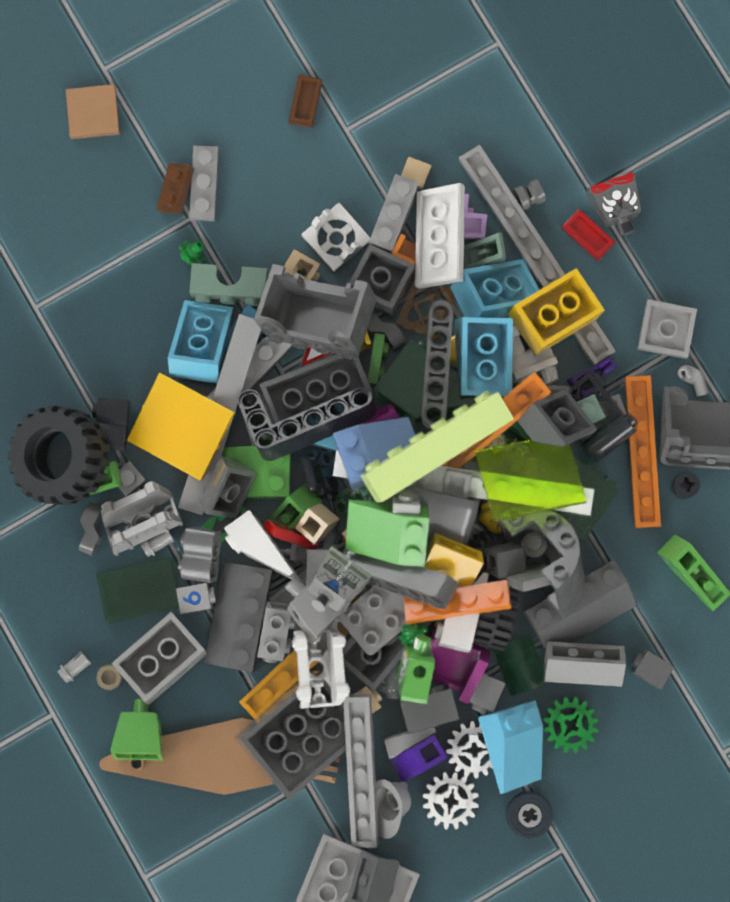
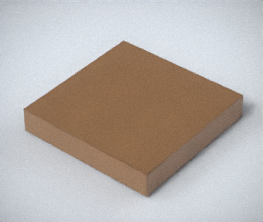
M115 84L66 89L71 139L120 134Z

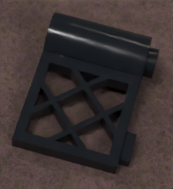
M589 372L571 386V396L576 399V402L587 398L581 396L582 386L590 380L595 386L597 401L608 402L613 409L610 414L595 425L597 428L595 432L579 439L589 456L598 463L637 432L635 426L638 422L630 412L627 414L622 412L604 389L607 383L597 372L593 375L592 372ZM575 391H577V396H574L572 394ZM599 392L604 397V399L599 398Z

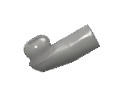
M683 365L678 369V377L694 386L696 397L709 394L702 371L689 365Z

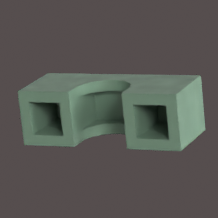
M192 263L189 293L192 298H195L196 302L209 303L210 299L220 300L222 304H235V301H243L249 306H259L268 279L267 268L242 267L239 281L233 285H224L219 282V269L217 265Z

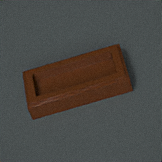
M298 75L289 124L313 128L323 79Z

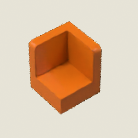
M401 233L391 254L415 265L416 244L407 241L406 235Z

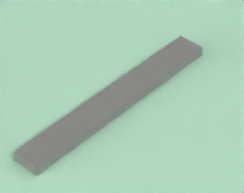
M241 314L238 316L212 398L213 401L234 412L261 331L254 318ZM231 423L203 481L188 474L178 508L203 515L200 501L204 495L205 487L213 476L214 468L220 461Z

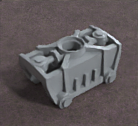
M154 481L146 483L144 489L114 503L109 501L101 505L102 522L115 556H118L120 552L127 549L132 550L135 545L163 532L168 533L170 529L178 525H183L172 493ZM168 501L171 502L170 505L165 507L164 511L156 512L159 505ZM120 523L129 524L125 526V531L114 530L111 532L110 528Z

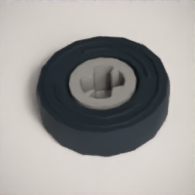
M528 791L521 792L512 798L507 807L506 817L507 823L514 833L519 837L533 839L547 832L552 823L553 813L552 807L546 798L539 793ZM531 808L535 809V812H533L536 815L535 820L524 821L523 819L526 817L522 816L523 811H529Z

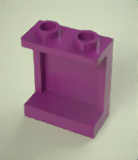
M434 626L430 635L425 633V636L431 638L430 648L432 649L435 661L432 680L459 691V700L468 704L489 664L491 650L472 644L471 651L466 653L438 646L439 639L435 638L437 627Z

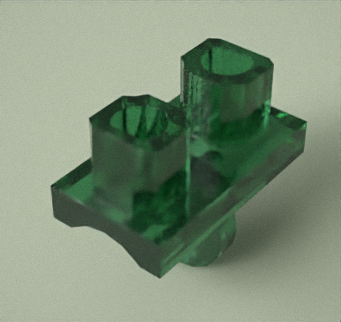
M366 485L353 490L349 486L334 496L336 499L334 506L340 515L345 514L348 517L349 500L369 501L371 493Z

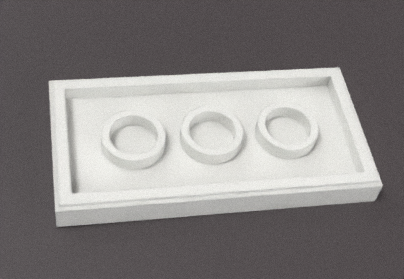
M461 183L417 192L415 287L419 289L463 281L465 186Z

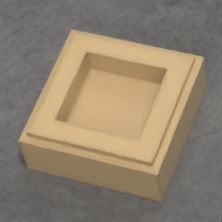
M408 157L401 176L419 182L418 189L423 190L431 170V165Z

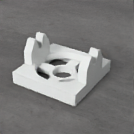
M340 203L331 210H323L321 216L314 218L311 223L312 226L301 234L333 272L342 267L368 245L370 241L367 233ZM342 220L348 224L342 229H333L328 221ZM321 227L327 233V241L322 246L318 243V234ZM354 230L355 242L351 243L349 247L346 243V235ZM334 232H340L344 236L343 242L339 245H334L329 240L330 235ZM331 248H340L343 251L339 256L326 253Z

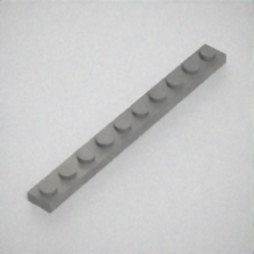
M478 145L460 156L459 162L541 287L544 288L564 276L565 273L482 147ZM596 320L573 333V336L593 366L616 352Z

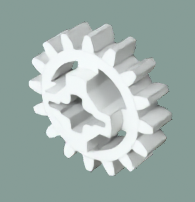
M470 721L469 728H466L464 724H460L462 731L457 732L453 730L454 740L447 739L452 748L446 749V753L453 755L448 760L449 763L456 762L455 771L458 772L464 769L465 777L470 772H473L474 777L478 778L480 771L487 776V768L491 767L493 769L490 757L480 766V760L485 754H488L486 743L483 744L478 739V732L483 734L480 724L478 727H475L474 721ZM468 733V740L463 745L457 746L459 740ZM474 742L476 746L486 748L478 751L474 757L471 752L462 751L470 748ZM458 756H466L470 760V766L463 764Z
M443 772V779L441 780L434 776L435 784L427 783L426 785L430 792L423 793V797L428 799V802L423 804V808H430L431 810L428 812L427 817L435 816L434 824L436 826L441 821L444 822V829H448L449 824H453L454 828L458 829V822L460 821L467 825L466 817H475L471 809L478 808L479 806L476 802H473V799L478 797V793H471L470 791L473 789L474 784L466 785L467 777L465 776L460 780L457 779V772H453L452 778H448L446 772ZM449 783L447 789L442 793L436 792L440 786ZM458 785L466 791L468 799L460 797L457 792ZM453 789V796L458 801L457 803H452L448 812L447 803L443 800L449 797ZM433 802L442 806L444 809L443 816L435 810ZM460 808L465 809L461 815L452 818L455 811Z

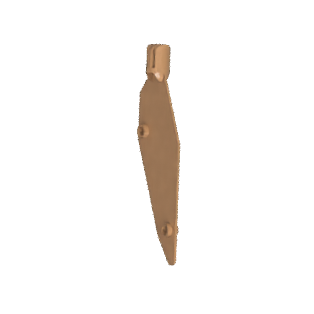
M245 718L162 736L163 761L141 760V766L136 769L133 765L135 760H117L110 754L101 759L99 763L100 768L105 771L223 795L274 784L235 739V736L253 721ZM340 757L335 759L333 762L339 763ZM327 766L323 771L338 773V768ZM318 774L314 778L316 780L336 783V778Z

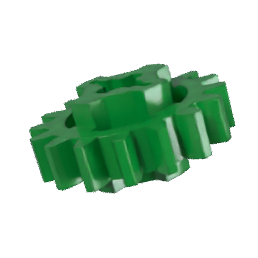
M563 697V704L554 701L555 708L546 709L550 714L549 718H542L544 722L548 723V726L543 728V732L550 733L546 740L548 742L554 740L553 748L555 749L562 745L564 753H567L569 748H572L574 753H578V746L586 750L587 745L585 742L587 740L594 742L595 740L591 734L598 733L599 731L593 727L594 723L599 722L598 719L591 718L595 710H586L587 702L583 701L579 705L578 698L573 697L571 703H569L567 697ZM565 708H575L571 714L564 715L559 712ZM583 715L587 721L586 730L582 727L581 719ZM574 718L575 730L569 729L566 732L567 725L564 724L565 721H571ZM554 720L557 721L559 725V732L557 733V735L555 734L553 728ZM577 735L581 738L576 742H566L570 736Z

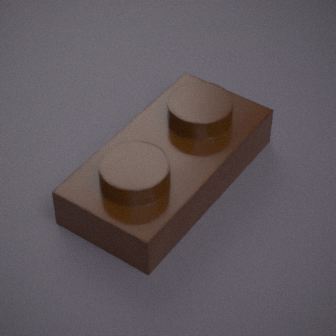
M169 163L156 210L161 213L182 215L194 172L192 166Z

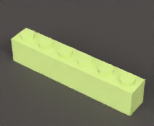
M488 391L474 398L476 403L469 408L465 404L453 411L454 417L448 421L443 418L432 424V431L425 435L423 432H420L409 439L411 444L402 449L399 445L386 453L388 458L384 461L379 462L377 459L364 467L366 472L360 476L375 501H385L512 421L514 418L498 392L489 394Z

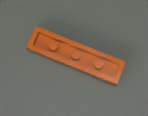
M507 580L459 587L446 609H439L403 596L405 621L407 624L511 608Z

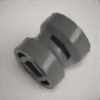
M538 179L530 181L525 187L518 186L513 189L515 199L523 211L530 209L531 205H540L546 202L544 190Z

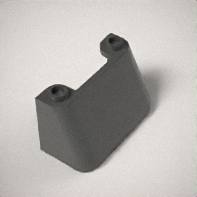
M676 386L664 387L661 416V462L667 466L730 470V403L688 400L686 390Z
M408 486L401 490L420 495V505H428L427 546L434 533L468 546L479 502ZM371 494L369 501H374V502H376L375 499L373 498L372 494ZM393 496L383 502L392 503Z

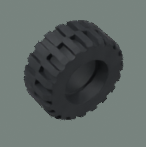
M47 406L46 408L35 409L33 414H27L22 419L24 423L16 426L14 432H16L15 437H11L9 445L12 446L11 452H8V459L11 460V465L8 467L10 474L15 475L13 481L16 486L23 487L21 489L23 494L41 503L71 505L76 504L78 501H84L89 498V492L95 493L100 487L98 482L104 481L107 475L104 473L105 467H109L110 459H107V453H110L109 444H105L104 440L107 439L104 430H98L100 424L96 419H91L89 414L77 409ZM63 432L70 441L72 458L67 471L61 477L55 479L47 467L46 453L53 438Z

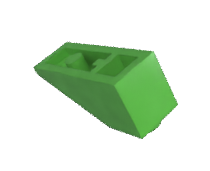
M674 535L657 551L670 569L710 610L714 611L730 596L729 590L691 543Z

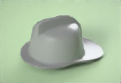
M385 779L376 782L378 834L382 838H392L396 835L402 816L410 810L411 798L407 791L408 784L406 782H390Z

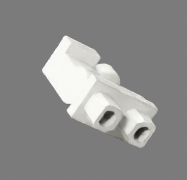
M514 326L512 384H520L534 371L541 375L546 385L557 382L559 378L555 367L558 361L553 355L552 349L549 348L537 356L534 355L531 349L525 350L519 337L520 333L516 326Z

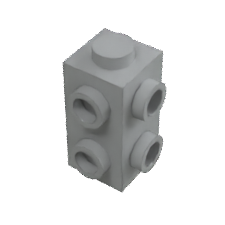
M270 601L266 603L257 656L265 662L277 663V661H283L284 653H290L292 639L287 638L288 629H294L295 620L288 611V604Z

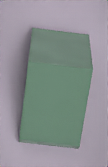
M496 233L464 246L465 269L505 262L506 254L502 233Z

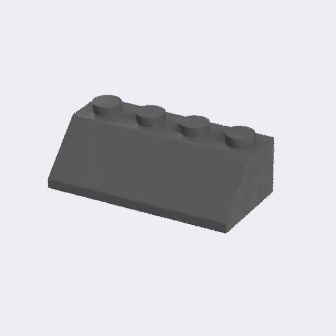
M615 560L606 563L585 576L583 596L577 607L566 618L562 619L547 598L523 612L545 651L547 641L573 643L637 606L628 582Z
M223 562L204 663L247 672L255 671L266 603L272 583V570Z
M426 621L424 624L428 628L433 621ZM402 632L397 634L373 655L366 654L352 636L342 648L344 666L375 691L402 658L404 645L398 638Z

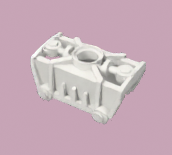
M329 628L323 632L326 633L327 649L322 656L321 649L317 650V643L320 641L321 635L311 643L307 636L305 637L303 631H294L295 638L292 641V646L295 652H297L299 687L296 690V696L301 701L300 709L338 706L342 704L350 693V688L345 683L342 647L346 644V639L335 628ZM307 641L311 644V649H312V650H308V655H307ZM313 661H318L322 664L323 671L319 676H314L309 671V665ZM323 680L330 686L332 703H327L325 696L321 694L320 687L324 686ZM310 681H311V687H315V694L312 696V699H311Z

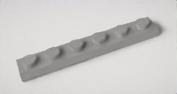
M349 694L343 702L351 845L354 847L377 848L379 845L371 694Z

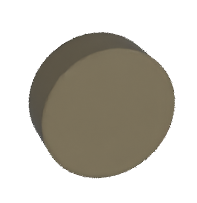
M112 664L102 666L97 672V683L105 690H114L123 682V676Z

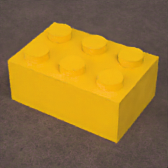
M576 268L515 304L508 315L510 318H513L514 325L534 355L537 356L598 319L605 310Z

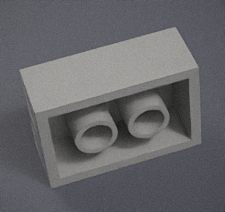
M170 612L112 662V665L149 706L205 657L207 653L176 616Z

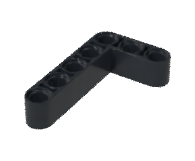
M357 388L273 425L257 391L245 390L238 397V405L260 456L266 461L279 459L328 438L333 433L370 420L376 414V406L372 394L366 388Z

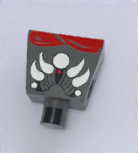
M634 172L588 187L586 196L605 228L617 224L621 236L635 232L631 219L638 217L641 212Z

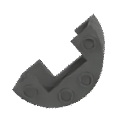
M520 507L498 515L502 537L508 542L521 546L523 538L532 532L540 533L546 538L547 550L543 556L550 565L541 571L555 590L547 596V599L562 619L566 618L579 604L583 596L582 592L585 583L579 540L575 530L561 515L544 508Z

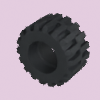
M509 587L510 609L479 613L472 644L499 651L506 649L517 616L520 600L519 590Z

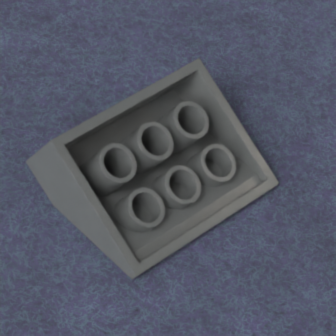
M312 670L310 673L314 676H319L321 671ZM323 680L324 686L320 687L321 694L325 696L327 703H332L330 686ZM310 681L311 699H312V696L315 694V687H311V681ZM299 682L235 736V739L288 800L346 751L344 702L338 706L300 709L301 701L296 696Z

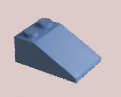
M409 417L356 425L333 433L351 490L365 486L360 475L366 472L364 468L366 465L377 459L379 462L384 461L388 458L386 453L399 445L403 449L411 444L409 439L415 436Z

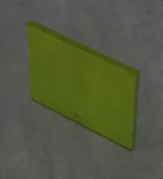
M527 440L475 451L483 481L482 487L486 492L493 522L586 503V497L577 471L578 466L575 464L570 444L561 447Z

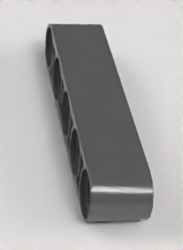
M438 300L432 304L428 317L421 414L422 423L428 429H432L431 425L435 423L428 420L426 416L428 411L435 410L439 412L441 419L446 417L453 308L450 303L444 300ZM437 309H443L447 312L448 317L442 320L437 319L434 312ZM436 334H441L445 337L446 342L442 345H437L433 342L432 337ZM435 359L441 360L444 368L439 371L434 370L430 366V362ZM431 385H438L443 393L439 396H432L428 388Z
M344 550L342 553L372 575L367 583L368 585L439 609H446L459 586L452 577L421 566L397 565L348 550Z

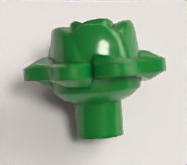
M185 240L183 244L179 245L181 259L188 265L205 262L206 258L202 250L204 248L203 243L198 240L191 243Z
M424 622L404 624L401 630L402 634L398 638L404 646L408 644L413 645L415 637L417 635H425L424 633L428 631V628Z

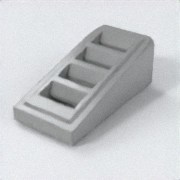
M435 727L412 733L405 731L386 736L384 742L389 759L396 757L436 732Z

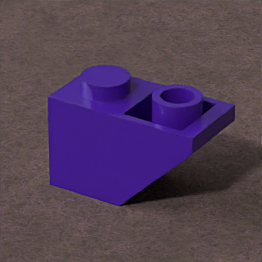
M433 734L396 757L389 759L400 780L404 782L448 757Z

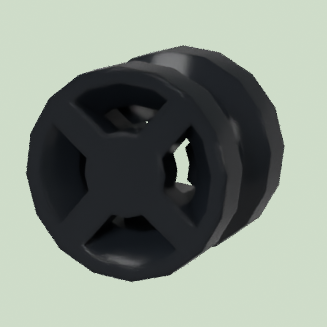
M684 472L673 479L671 489L676 497L687 499L698 493L700 481L695 474Z

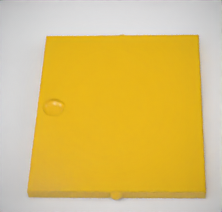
M159 373L127 441L192 477L203 481L217 450L220 448L221 441L235 412Z

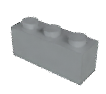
M395 174L369 244L390 254L392 253L417 195L419 182Z
M547 641L544 658L545 682L622 687L626 668L624 646Z

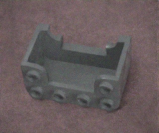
M272 264L254 318L260 330L268 337V341L281 345L283 342L289 343L298 349L313 348L322 354H329V352L337 353L346 359H353V357L359 356L377 301L369 283L356 280L354 287L350 283H347L346 287L302 279L298 273H295L294 276L284 273L285 266Z

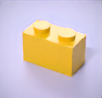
M437 533L433 534L426 548L424 568L452 577L459 584L458 587L471 586L483 565L481 551Z

